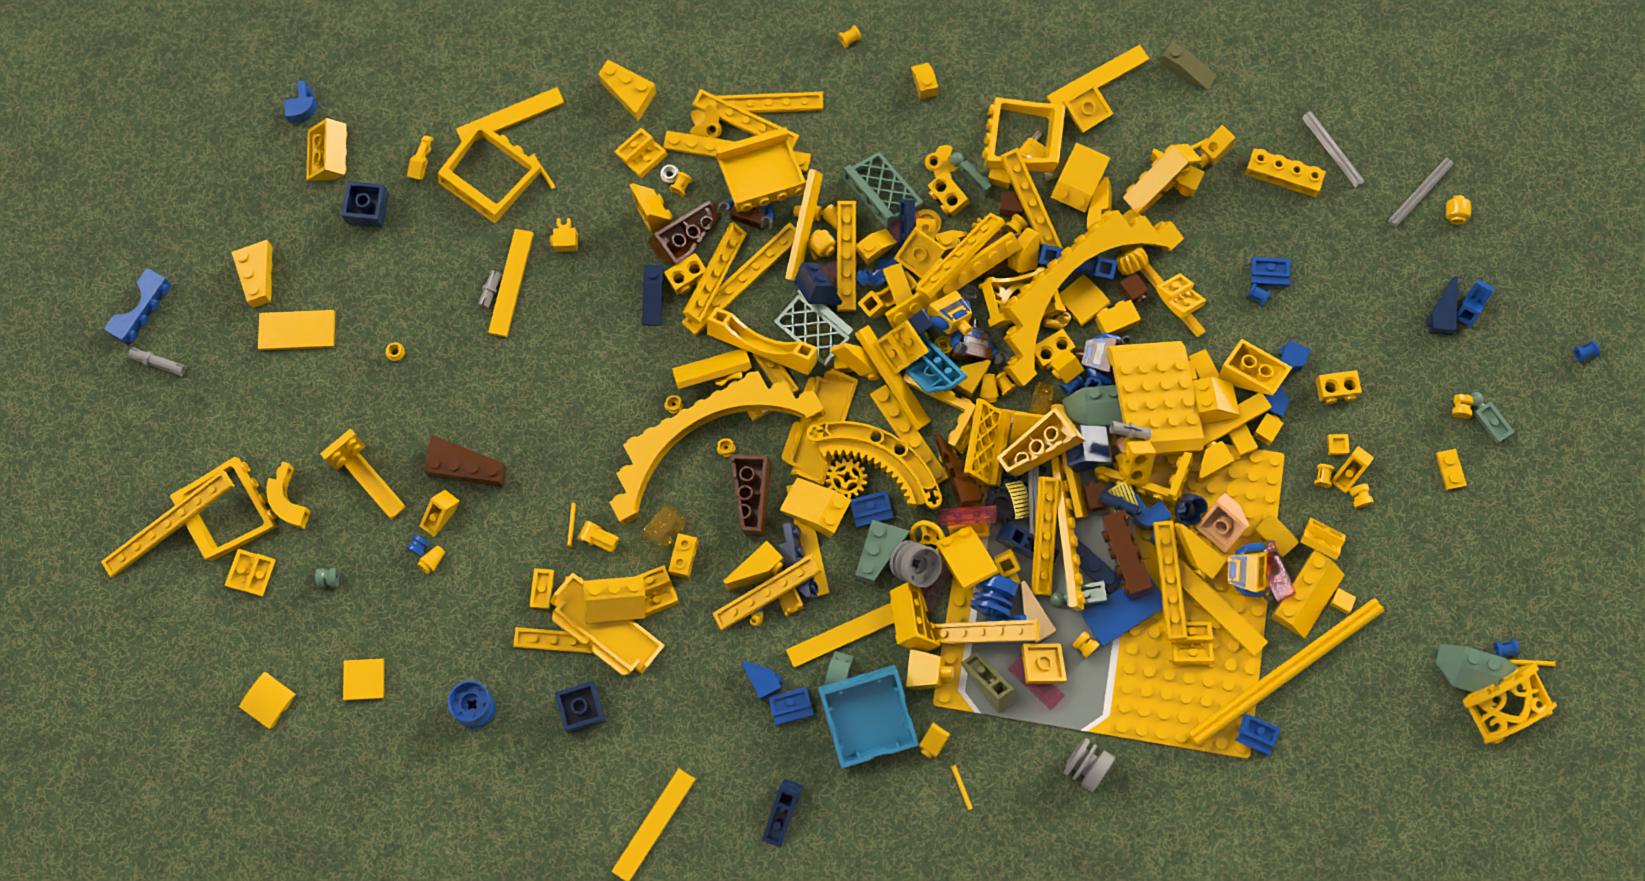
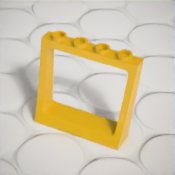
M996 97L988 110V115H991V119L989 118L986 124V129L989 130V133H986L984 138V144H987L982 153V158L985 159L984 167L1005 169L1001 158L995 156L994 152L1000 110H1007L1049 119L1045 158H1023L1028 171L1053 173L1059 163L1065 105Z
M478 121L438 172V183L490 221L496 223L541 173V166L534 156L530 155L528 157L525 155L520 146L511 145L506 136L496 134L491 125L487 124L485 126ZM479 136L484 137L529 170L499 203H494L453 173L458 163Z
M233 457L203 477L170 495L174 505H176L221 470L227 473L234 468L264 521L262 526L217 547L202 518L197 514L185 525L205 560L215 561L278 527L274 521L277 518L276 514L272 509L268 510L265 505L268 500L263 493L259 494L256 489L259 487L256 479L250 478L248 475L250 471L248 465L245 462L241 463L237 457Z

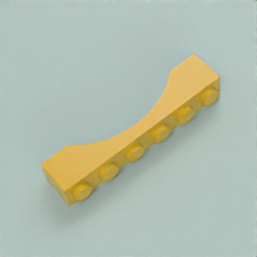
M717 307L707 319V335L783 366L809 375L817 363L818 348L802 341L781 342L766 338L748 328L734 314Z

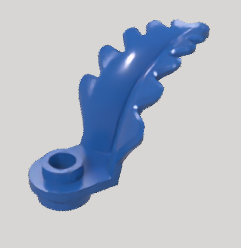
M891 255L888 261L881 259L872 274L867 270H860L857 273L856 279L864 287L871 285L877 288L882 283L887 282L882 270L899 262L893 259L894 255ZM902 265L903 270L909 271V269Z

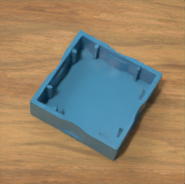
M895 665L818 687L841 768L868 761L878 755L892 754L918 746L912 720L906 707L905 695L898 670Z

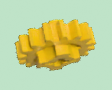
M843 458L842 463L836 460V466L830 465L829 469L831 472L826 473V477L830 478L826 480V484L830 485L828 489L847 496L849 499H851L852 495L858 498V491L863 493L864 489L862 486H867V482L864 481L867 479V474H862L865 468H859V461L853 464L852 458L849 462H846L845 458ZM853 470L858 473L859 478L854 475ZM846 476H849L850 480L844 482V478H846ZM834 481L840 484V489L835 485ZM853 486L856 487L853 490L848 491L849 488Z

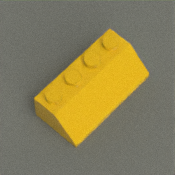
M1314 550L1272 614L1271 619L1305 640L1345 574L1332 559Z

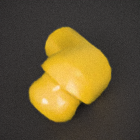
M1064 312L1055 319L1045 317L1043 326L1061 330L1068 325L1071 315L1068 312Z

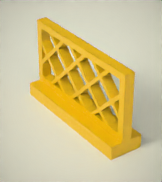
M980 398L976 400L964 473L980 482L979 485L982 487H1000L1003 466L997 457L1006 450L1012 414L1008 411L1002 412ZM984 420H987V423H988V427H987V428H986V424H985V421H984ZM982 438H984V442H985V445H984V446H983V443H982V440H981ZM979 456L981 457V461H982L981 464H980L979 459H978ZM973 463L975 466V470H971Z

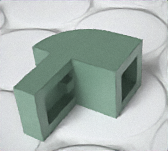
M835 651L830 661L824 685L847 679L854 656Z

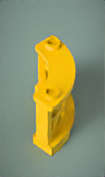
M1040 267L1035 272L1013 278L999 279L989 277L979 284V289L983 290L991 319L988 320L990 327L1008 328L1010 324H1014L1003 310L1007 305L1006 302L1014 291L1020 290L1027 283L1033 282L1034 276L1041 271L1044 272L1047 269L1046 267ZM1058 289L1052 296L1053 303L1050 300L1045 309L1043 320L1045 317L1051 318L1066 312Z
M1535 662L1517 668L1511 674L1504 677L1501 684L1497 685V687L1491 684L1468 694L1464 698L1463 703L1475 720L1485 744L1490 742L1493 744L1500 743L1504 740V737L1553 714L1552 710L1557 705L1555 702H1551L1536 673L1539 668ZM1520 684V690H1525V692H1518L1517 685ZM1508 690L1515 696L1525 697L1524 706L1519 716L1505 714L1500 711L1506 704L1507 696L1505 691ZM1497 696L1500 701L1496 707H1492L1497 704L1493 702V698ZM1537 701L1539 702L1540 707L1536 706ZM1476 704L1487 713L1481 716ZM1491 716L1495 718L1490 721V726L1496 723L1499 724L1498 730L1494 732H1489L1484 722Z

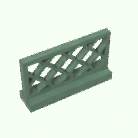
M880 152L853 167L851 165L844 167L843 179L886 229L890 228L893 222L899 219V212L893 214L890 211V206L899 207L898 202L891 201L892 196L915 200L916 209L923 205V201ZM877 159L883 164L882 167L871 165ZM866 169L868 173L867 176L860 175L857 171ZM870 170L881 172L880 178L869 176ZM883 172L892 174L894 176L893 180L882 178ZM868 181L879 182L878 188L870 187ZM881 183L892 184L891 190L880 189ZM894 185L902 186L904 192L893 191ZM879 193L890 195L889 201L881 200Z
M798 290L799 295L774 322L796 342L804 340L808 344V339L817 338V360L827 367L836 357L831 352V348L842 343L848 344L851 340L854 342L857 339L856 332L824 304H808L801 291ZM802 301L804 303V311L796 312V306ZM808 314H817V322L808 323ZM804 315V323L795 324V316ZM792 316V325H783L781 323L786 317ZM829 324L830 333L821 334V325ZM817 326V334L808 335V327ZM804 327V336H796L795 328ZM834 336L845 338L840 344L834 345ZM830 337V345L821 346V338ZM830 349V355L824 361L821 358V350Z

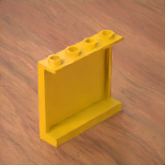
M786 127L716 147V158L737 212L749 211L757 206H766L777 200L783 201L788 197L804 194L807 180L803 177L789 142V133Z

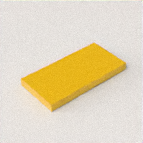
M334 310L259 313V350L334 347Z
M738 349L675 367L672 370L677 387L681 389L751 369L752 367L746 350Z

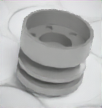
M906 540L894 548L890 557V568L895 577L917 587H927L938 579L942 570V560L935 549L913 540Z
M1086 738L1081 744L1077 745L1069 757L1063 774L1068 776L1071 770L1074 769L1076 772L1072 780H1076L1080 775H1083L1084 778L1081 786L1093 792L1108 771L1115 757L1105 750L1096 756L1094 753L1097 745L1094 744L1090 751L1087 750L1086 747L1090 740Z

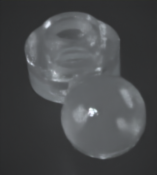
M971 282L962 287L960 296L963 300H968L970 304H974L977 302L980 292L976 287L970 285Z

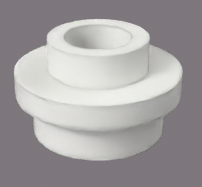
M666 165L662 168L660 175L664 182L673 183L676 181L679 171L673 165ZM672 172L673 176L668 177L667 173Z

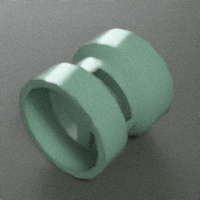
M323 568L316 569L315 582L317 588H324L325 586L338 587V568H330L329 570Z

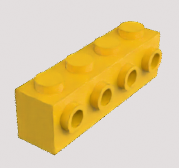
M1254 149L1245 175L1316 198L1326 171L1316 166L1304 165L1300 161L1286 159L1282 155L1270 154L1263 149Z

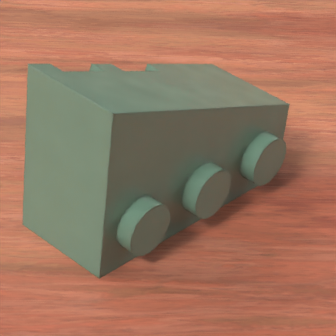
M872 520L855 579L874 585L890 563V557L894 548L899 543L907 540L910 531Z

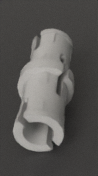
M494 270L490 271L486 285L482 287L483 293L477 304L478 306L483 307L484 305V308L489 309L493 295L497 293L496 288L502 276L501 273L496 271L495 274Z
M1112 421L1110 425V433L1125 435L1129 439L1134 437L1148 441L1152 433L1151 428L1135 426L1134 423L1125 424Z

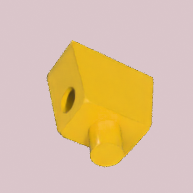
M1223 125L1200 147L1199 157L1202 159L1198 164L1200 168H1203L1208 163L1214 166L1234 148L1236 137Z
M910 649L907 688L910 690L941 688L943 678L953 679L954 667L945 666V660L942 657Z

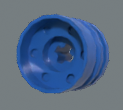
M994 575L975 585L982 592L973 593L972 596L975 600L970 602L972 609L990 617H1010L1011 612L1008 609H1012L1013 604L1006 599H1014L1016 597L1018 584L1015 581L1003 576Z
M467 680L459 683L452 689L448 697L449 711L467 728L477 729L484 727L495 715L496 704L493 696L477 681ZM474 704L477 706V708L473 709L470 706Z

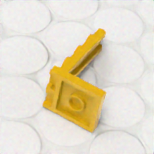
M905 373L903 379L909 386L927 394ZM950 390L927 394L964 412L960 414L957 420L958 425L956 429L952 430L948 437V444L956 452L963 455L969 444L976 405L965 397L961 399L955 397V393Z
M349 429L320 454L336 471L345 466L392 520L407 507L359 453L366 445Z
M1184 452L1183 457L1179 456L1176 463V475L1172 474L1169 481V489L1149 482L1148 484L1130 485L1132 490L1138 495L1145 496L1146 494L1152 496L1156 501L1169 502L1170 506L1176 507L1192 469V454ZM1104 466L1095 468V477L1103 483L1111 482L1117 486L1124 482L1123 478L1120 477L1119 471Z

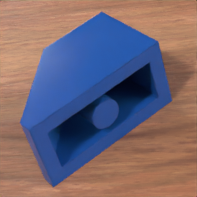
M746 661L742 663L760 701L782 690L780 685L783 682L778 673L774 675L771 669Z

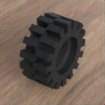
M1008 488L994 489L985 500L987 516L997 523H1007L1015 518L1014 505ZM999 498H1005L1010 503V508L1005 513H1000L995 509V501Z

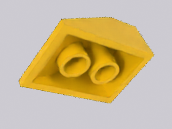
M1076 143L1057 181L1051 198L1085 213L1090 206L1093 195L1110 161V157Z
M634 183L630 185L635 205L652 235L671 223L673 217L669 209H664L663 204L665 203L660 194L656 195L654 189Z
M1241 339L1223 364L1219 378L1233 383L1235 387L1273 396L1292 367Z
M797 477L779 511L831 538L851 499L834 490Z
M971 526L962 528L958 532L935 543L943 563L964 591L999 573L998 568Z
M766 541L724 580L726 589L728 591L770 579L773 575L779 574L784 570L782 568L784 566L783 557Z

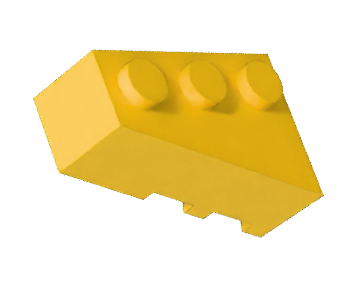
M610 60L606 61L598 74L601 84L639 121L657 93L655 84Z
M268 240L232 252L246 300L252 308L271 302L273 246Z
M907 582L891 590L890 602L893 610L897 644L925 653L941 646L939 640L935 641L932 629H934L933 622L929 623L926 615L928 608L921 588Z

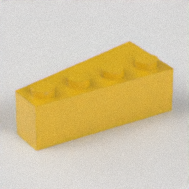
M1188 144L1170 145L1164 151L1165 155L1162 158L1156 159L1151 165L1152 168L1139 176V181L1136 184L1128 187L1127 193L1123 198L1137 214L1147 211L1163 196L1161 194L1162 191H1168L1176 185V179L1186 176L1190 172L1188 168L1193 163L1198 165L1202 161Z
M1054 407L1002 452L997 459L1008 473L1017 477L1086 440L1067 415Z

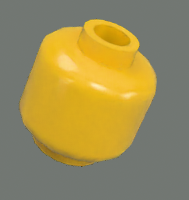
M1457 195L1447 201L1446 219L1452 224L1461 225L1470 219L1471 202L1468 199Z
M816 230L809 237V246L818 257H830L836 251L837 242L827 230Z

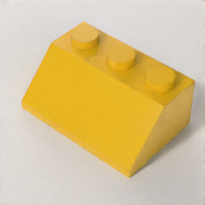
M326 118L308 130L306 181L337 180L345 175V157L347 154L345 123Z
M643 576L583 582L586 624L645 619Z

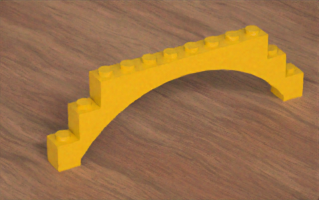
M1108 210L1101 215L1102 219L1098 223L1095 222L1087 228V233L1078 236L1071 247L1065 248L1060 253L1061 256L1058 259L1047 264L1048 268L1044 272L1037 273L1034 276L1033 282L1024 285L1017 296L1011 297L1006 302L1007 305L1003 310L1016 326L1011 327L1003 339L1016 356L1011 357L1003 369L1017 386H1025L1038 374L1035 371V346L1039 326L1052 296L1071 272L1093 256L1122 245L1142 244L1160 247L1163 251H1171L1184 239L1171 221H1161L1153 227L1145 216H1133L1127 222L1119 210Z
M758 371L750 372L740 381H733L727 388L713 392L709 398L695 402L694 406L689 409H682L676 416L662 420L660 425L646 429L640 436L631 437L623 446L633 464L623 466L616 473L626 493L618 494L610 501L619 522L625 526L640 517L638 512L641 499L655 468L676 443L696 428L729 414L759 410L792 414L807 419L810 424L826 415L813 390L810 392L805 391L796 399L785 380L774 383L768 389Z

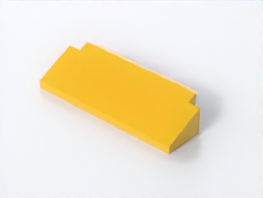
M831 368L825 371L823 378L816 376L810 377L807 380L804 392L814 391L826 415L810 424L804 418H801L800 422L796 421L792 424L782 453V460L786 462L785 464L793 467L790 476L824 485L832 458L828 456L827 461H825L821 457L818 443H811L807 438L806 431L809 426L814 424L845 421L858 379ZM822 427L823 432H819V433H824V437H825V436H827V435H826V431L824 430V427ZM813 430V434H811L810 436L818 438L819 433L816 430Z
M572 572L549 601L556 607L552 613V621L581 644L585 645L588 643L591 645V651L620 675H629L633 669L643 674L665 645L633 620L586 624L583 595L584 581Z

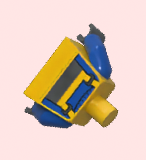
M956 290L929 305L927 313L934 323L933 327L941 329L947 334H952L959 330L964 336L972 331V327L969 325L972 315L970 302L963 300Z
M1270 539L1265 544L1262 542L1246 544L1237 549L1235 554L1230 555L1228 561L1221 567L1220 572L1228 573V583L1234 585V588L1243 596L1256 598L1263 596L1267 601L1273 599L1272 596L1265 595L1267 592H1274V589L1272 587H1265L1267 552H1264V550L1275 552L1276 548H1268V544L1271 542L1275 543V540Z

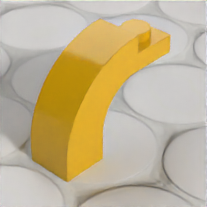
M906 270L904 273L911 292H913L918 282ZM889 286L879 292L871 290L858 302L859 306L872 319L885 315L884 313L896 306Z
M282 462L281 466L277 468L276 480L268 478V502L275 514L291 526L305 529L311 511L306 507L292 504L289 501L287 488L294 467L289 463Z

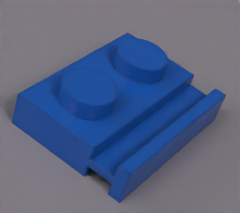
M1251 258V285L1255 283L1260 286L1289 287L1290 259Z
M887 490L851 499L850 507L856 527L871 524L872 520L879 522L894 518Z
M807 687L768 697L776 726L814 716Z
M1244 713L1238 729L1239 734L1235 741L1271 756V749L1276 743L1281 728Z

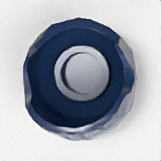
M1188 493L1182 495L1174 509L1177 521L1186 527L1202 520L1200 516L1203 512L1207 511L1208 503L1203 497L1196 494Z

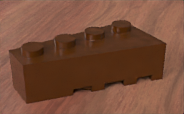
M431 435L424 472L428 477L504 486L507 468L502 462Z
M730 454L741 530L746 536L765 537L772 462L768 456Z
M1125 509L1103 516L1104 531L1101 534L1104 542L1109 543L1108 553L1111 560L1115 559L1117 566H1114L1117 577H1122L1124 582L1121 584L1124 595L1128 594L1130 600L1153 593V586L1144 562L1140 560L1142 557L1138 544H1134L1133 530L1131 525L1127 526Z

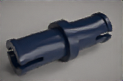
M1105 490L1102 491L1098 502L1113 507L1117 512L1125 509L1126 514L1132 517L1137 515L1140 507L1124 500L1122 496L1117 497Z

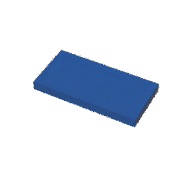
M1150 576L1153 593L1130 600L1129 595H1124L1122 588L1107 596L1108 602L1095 604L1081 613L1082 618L1102 647L1163 609L1161 591Z

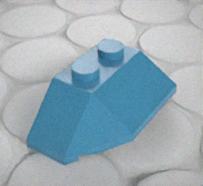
M925 335L920 337L929 352L907 366L906 373L927 394L952 389L967 379V375Z

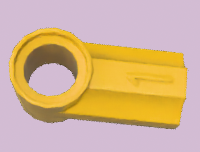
M590 521L585 522L578 536L580 541H586L590 543L589 545H595L610 553H613L619 541V537L602 530L601 527Z

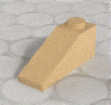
M1024 580L1019 586L1022 615H1026V620L1040 621V641L1028 642L1039 644L1054 635L1056 629Z

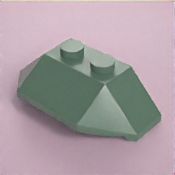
M1116 385L1085 387L1062 400L1067 417L1079 425L1110 427L1112 421L1123 423Z
M1440 644L1436 658V665L1452 687L1472 693L1491 684L1497 687V685L1501 684L1504 677L1519 668L1506 658L1467 646Z

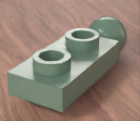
M955 152L951 154V165L960 167V172L984 196L988 195L991 192L990 180L986 176H982L973 163L970 164L967 160L964 161V156L961 153Z
M1473 392L1470 394L1473 397V405L1471 406L1478 408L1473 414L1496 444L1514 433V430L1491 401L1484 404V397L1481 393Z
M1105 581L1081 585L1086 600L1084 606L1108 602ZM1065 587L1066 594L1054 592L1051 595L1050 602L1054 607H1061L1067 602L1070 608L1067 587Z

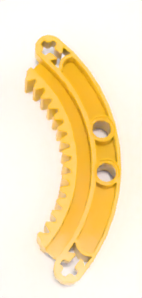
M848 421L824 422L811 425L807 429L808 440L814 444L818 443L821 457L825 461H827L828 456L835 460L836 455L839 456L840 460H842L844 455H846L847 460L854 456V461L861 457L862 463L868 460V465L874 463L876 469L880 467L882 473L886 471L887 477L892 476V481L896 482L897 487L904 494L907 507L914 509L918 505L926 504L930 509H937L941 506L942 495L931 470L909 445L893 434L868 424ZM822 427H824V430L826 431V435H827V436H825V437H824V433H819V432H823ZM813 430H816L819 433L818 438L810 436L811 434H813ZM874 435L881 436V440L878 442L872 441L871 438ZM902 448L905 452L902 455H897L895 450ZM930 493H934V497L939 498L936 500V504L928 502L931 499Z

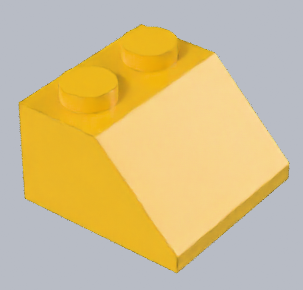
M1214 377L1192 381L1202 425L1240 417L1233 383Z

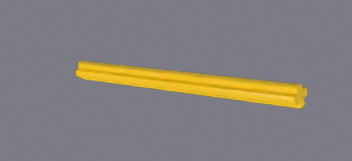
M1377 599L1370 600L1187 732V737L1195 747L1201 745L1382 614L1384 608Z

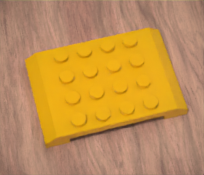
M1181 341L1108 346L1106 351L1109 366L1113 367L1123 423H1134L1135 426L1151 428L1152 433L1148 441L1152 444L1156 455L1201 452L1204 445V435L1184 344ZM1125 437V438H1124L1125 449H1126L1127 442H1132V441H1146V440H1144V439H1139V438H1134V437H1133L1132 439H1129V438Z

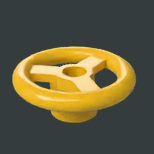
M927 520L916 522L910 530V540L916 541V530L921 527L923 535L922 540L918 543L922 545L930 543L936 545V542L945 538L941 528Z

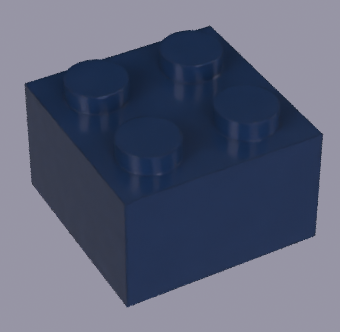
M348 181L341 213L346 224L383 227L389 192L385 185Z
M593 681L555 692L563 726L568 734L606 722L597 686Z

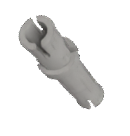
M132 347L128 353L129 359L181 377L183 376L181 373H184L186 370V365L159 357L150 351L145 352Z

